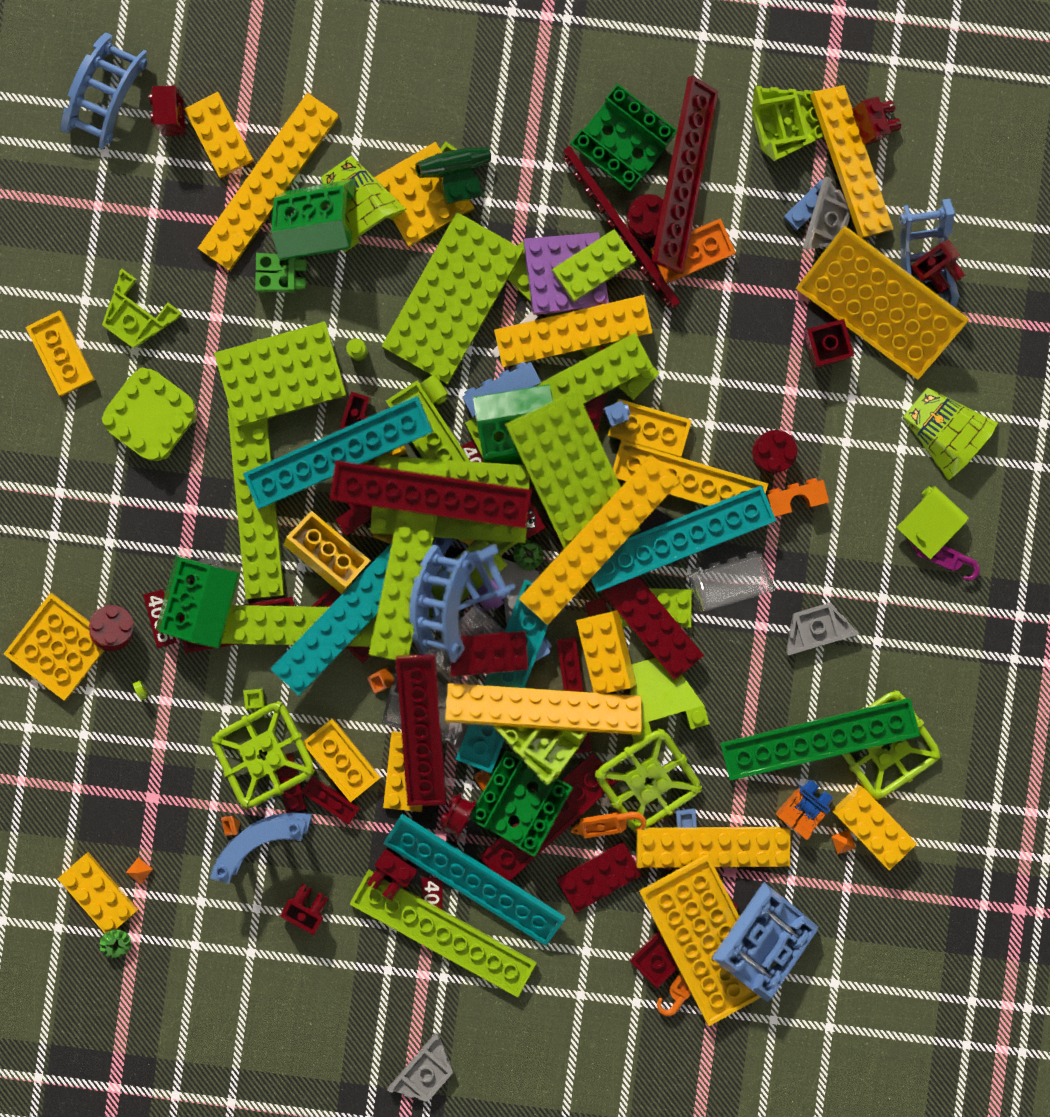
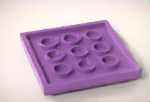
M599 232L526 238L523 240L533 315L572 312L609 303L606 282L573 303L551 272L554 267L600 239Z

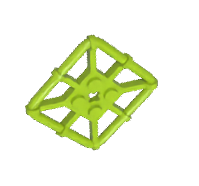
M894 690L868 707L905 699V697L900 694V691ZM916 713L915 717L919 733L931 751L912 748L905 739L891 743L888 750L886 748L882 749L881 746L883 745L865 749L867 754L857 761L854 760L850 753L842 754L849 764L848 768L850 771L855 773L863 787L875 800L889 795L906 782H912V778L935 764L938 758H941L937 744L924 727L923 720L919 719ZM910 752L930 756V758L909 772L900 762V759ZM870 759L873 760L878 768L874 788L860 769V766ZM895 763L903 776L881 790L884 770Z
M277 701L248 716L244 715L241 717V720L220 730L211 738L213 749L224 770L223 775L225 778L227 777L238 802L244 809L256 807L276 795L280 796L284 794V791L305 781L311 774H314L313 762L301 739L303 736L301 732L298 733L283 702ZM274 711L268 731L257 735L252 722ZM280 714L291 734L290 738L279 743L275 734ZM246 726L252 738L241 745L222 739ZM295 742L306 766L288 761L282 748ZM220 744L238 749L244 762L231 768ZM261 750H262L263 752H266V751H267V755L265 756V758H266L265 760H263L262 758H259V755H260V751H261ZM286 765L301 770L303 773L280 784L275 771ZM247 767L252 780L247 795L244 797L234 774ZM269 774L274 788L253 799L258 780Z
M658 729L648 734L631 747L627 746L624 748L625 751L602 765L595 772L599 785L610 799L612 807L616 808L619 814L628 813L622 803L633 795L639 800L637 812L644 815L646 805L658 798L664 808L646 820L645 828H649L667 815H672L674 810L694 798L702 790L699 779L687 763L686 756L681 754L671 737L664 732V729ZM654 741L651 756L639 763L634 753ZM662 741L665 742L675 757L664 766L657 760ZM628 757L635 765L626 773L609 771ZM680 765L691 783L671 780L667 772ZM649 777L650 779L653 778L650 784H644L646 782L645 778ZM605 779L625 781L630 788L616 796ZM671 788L690 790L669 805L662 797V794ZM635 819V822L634 820H627V825L634 833H637L635 829L640 827L641 822Z

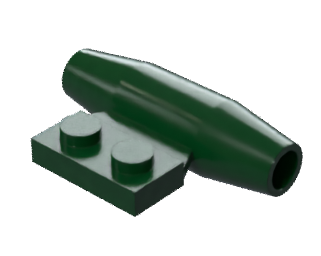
M488 147L461 148L443 152L416 162L415 170L419 178L442 177L440 187L446 205L470 200L483 195L478 176L472 170L490 163L491 152Z

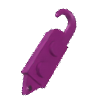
M908 541L916 552V556L948 570H958L963 563L971 566L974 570L973 574L969 577L964 576L963 580L972 581L979 575L980 566L977 561L960 552L943 546L929 559L911 541Z

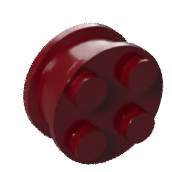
M645 194L636 198L630 205L627 225L635 237L648 241L656 239L663 205L661 197Z
M770 430L757 438L752 448V457L755 464L761 470L767 473H779L788 469L794 463L797 457V445L793 437L787 432Z
M108 605L101 607L90 619V638L98 648L104 651H118L127 646L132 639L133 619L129 612L120 606Z
M461 793L458 796L453 795L448 805V808H450L449 813H444L439 822V825L442 826L440 831H447L455 835V839L458 840L463 829L467 827L470 821L471 813L477 801L470 802L463 798Z

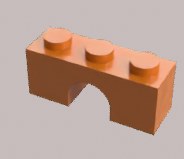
M817 478L806 480V485L799 486V483L788 485V489L783 491L780 488L772 489L766 495L775 517L792 512L790 503L796 495L801 496L805 500L807 508L829 502L824 480L818 481Z

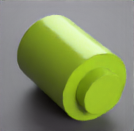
M354 338L347 343V353L353 360L361 361L366 358L368 349L362 340Z
M436 374L420 384L433 404L437 403V405H440L447 400L446 396L449 393Z

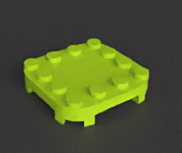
M140 368L128 378L106 407L102 422L110 434L137 454L150 461L167 459L171 455L170 452L191 424H195L198 418L196 402L189 395L152 369Z

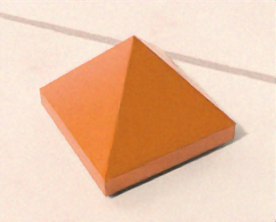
M233 816L221 817L225 835H237L240 822Z
M850 830L831 836L837 854L856 848Z
M138 857L126 873L141 885L153 868Z

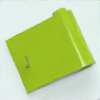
M928 486L921 493L923 495L922 501L896 527L929 559L969 519L936 486L932 488Z

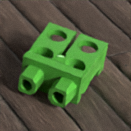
M256 253L257 272L255 290L257 293H296V290L306 289V278L296 277V272L306 271L307 261L300 258L280 260L278 254Z

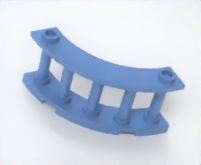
M106 32L93 45L95 50L91 56L88 54L85 56L75 75L68 93L71 100L69 107H64L60 128L61 131L68 133L73 128L78 127L100 137L98 147L100 149H103L113 141V129L121 104L136 77L142 70L146 69L148 64L146 50H143L137 57L114 47L112 35ZM113 54L131 64L127 70H124L103 59L107 55ZM101 67L122 77L116 89L92 79L97 68ZM91 86L113 96L108 110L84 99L87 87ZM80 107L105 117L102 130L79 120Z
M950 199L942 200L941 208H938V211L910 214L908 205H904L903 212L899 215V223L901 225V267L910 275H912L910 262L917 261L928 253L910 254L911 240L936 237L938 238V244L943 241H947L948 235L952 234L955 212ZM939 219L938 227L935 229L911 232L912 222ZM945 268L942 269L941 274L950 287L942 293H937V295L956 308L960 296L956 282ZM917 275V276H913L914 278H916V279H917L918 281H920L921 283L931 281V280H928V279H927V280H924V281H921L920 278L918 277V275Z
M432 545L420 565L422 570L419 577H415L410 599V623H413L414 629L412 636L419 654L425 655L431 647L446 650L450 661L454 663L465 649L459 633L458 612L464 585L475 564L466 551L459 560L445 558L439 546ZM442 565L455 567L450 580L436 577ZM433 584L447 587L444 602L430 599ZM429 607L443 610L442 624L429 621ZM431 629L443 632L444 642L435 640Z
M495 545L485 547L480 552L477 550L469 554L488 592L479 595L469 575L465 584L472 599L460 602L459 610L492 597L500 596V598H504L511 594L510 590L515 588L514 584L505 586L496 567L493 554L497 553L498 550ZM483 562H486L498 587L497 589H495ZM442 565L444 569L438 571L436 577L449 579V572L453 571L455 567ZM431 592V594H430V599H434V600H435V598H434V596H433V594H432V592ZM430 607L434 616L430 617L429 621L441 623L442 612L440 609Z
M303 812L280 813L254 822L233 839L222 851L213 867L210 879L230 883L232 875L238 874L240 866L249 851L263 843L277 839L301 841L303 833H308L312 814Z

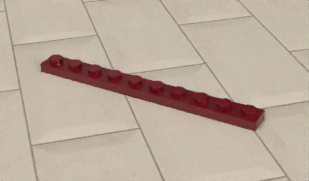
M569 145L563 150L564 157L562 159L567 167H572L576 180L584 184L587 196L590 199L593 197L597 210L601 214L604 213L607 217L606 222L612 230L615 228L619 237L641 265L639 269L644 276L648 275L652 288L656 292L659 291L662 295L661 300L664 305L673 310L680 304V301Z

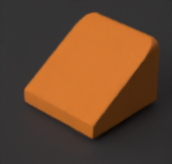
M388 667L367 677L374 694L396 684Z
M495 765L492 773L480 770L473 775L482 791H484L496 769Z

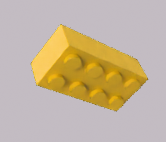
M312 511L295 527L284 542V546L341 594L361 575L371 561Z
M618 610L576 620L593 692L604 694L632 688L637 685Z
M860 785L855 787L831 810L889 871L917 845L908 833Z

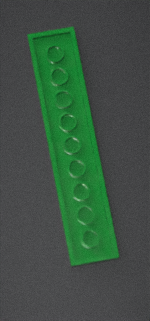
M909 697L720 742L731 781L918 737L920 733L911 698Z

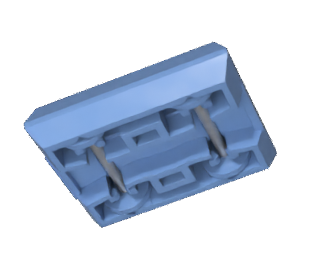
M763 883L720 944L712 959L762 999L769 1002L817 932L818 926L770 886ZM773 962L777 963L775 967L770 968Z

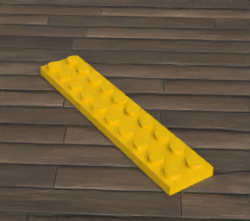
M306 93L198 249L231 271L272 213L274 197L289 189L339 118V115L309 93Z
M650 455L519 599L548 625L680 481Z
M448 683L445 722L640 735L641 696Z

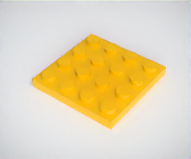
M436 142L374 177L407 209L392 220L408 247L450 224L456 212L465 215L474 210L470 200L445 204L440 187L442 177L419 178L415 170L416 162L442 153Z
M50 593L5 651L4 655L62 700L66 701L104 650L98 648L90 638V621L55 594Z

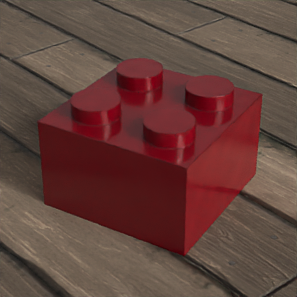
M175 85L151 86L152 93L149 94V101L153 105V113H150L152 125L156 127V130L163 137L186 135L184 97Z
M844 319L812 327L803 332L812 369L842 362L854 357Z

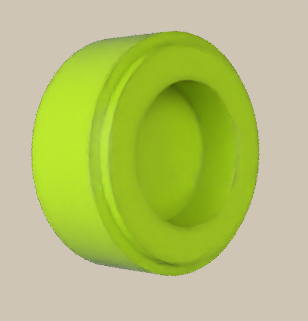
M139 680L133 683L139 699L142 701L148 698L147 690L142 681Z

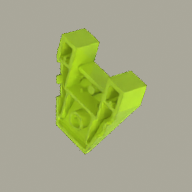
M656 658L632 664L637 685L630 688V695L641 696V734H631L634 744L652 733L649 721L683 711L690 729L710 724L704 704L682 674L674 680Z

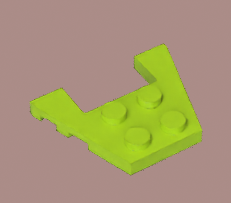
M121 268L118 282L115 284L114 294L111 302H109L102 325L135 349L177 320L183 313L167 302L156 318L126 297V294L137 279Z

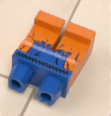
M811 779L804 786L800 784L797 790L776 812V815L806 840L809 839L812 835L811 832L830 811L828 806L833 800V797L826 791H823L819 798L815 797L813 794L819 786Z

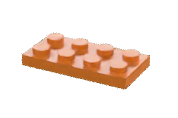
M720 218L691 231L683 274H676L658 264L656 265L663 279L669 284L735 255L736 252ZM654 247L650 249L652 256Z

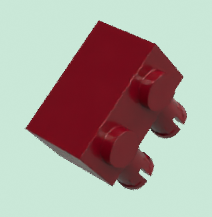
M879 97L863 100L852 108L853 117L859 128L863 145L879 142L892 131L901 129V123L896 124L900 122L899 118L887 121L885 116L886 113L895 111V105H892L894 104L893 100L881 103Z
M950 240L941 242L911 265L920 280H931L939 293L944 292L950 287L941 274L942 269L946 268L955 282L966 276L957 263V258L961 255Z
M385 848L374 864L376 866L375 872L366 884L371 886L375 881L372 888L377 890L385 876L389 875L392 877V881L382 895L387 897L391 892L388 899L393 901L400 888L408 886L417 870Z
M302 883L294 899H288L279 917L314 935L324 918L320 913L329 898L324 896L322 901H320L323 894L318 892L311 908H305L304 903L312 888L307 887L304 892L306 885Z

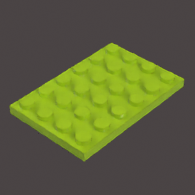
M325 321L214 353L236 428L347 396Z

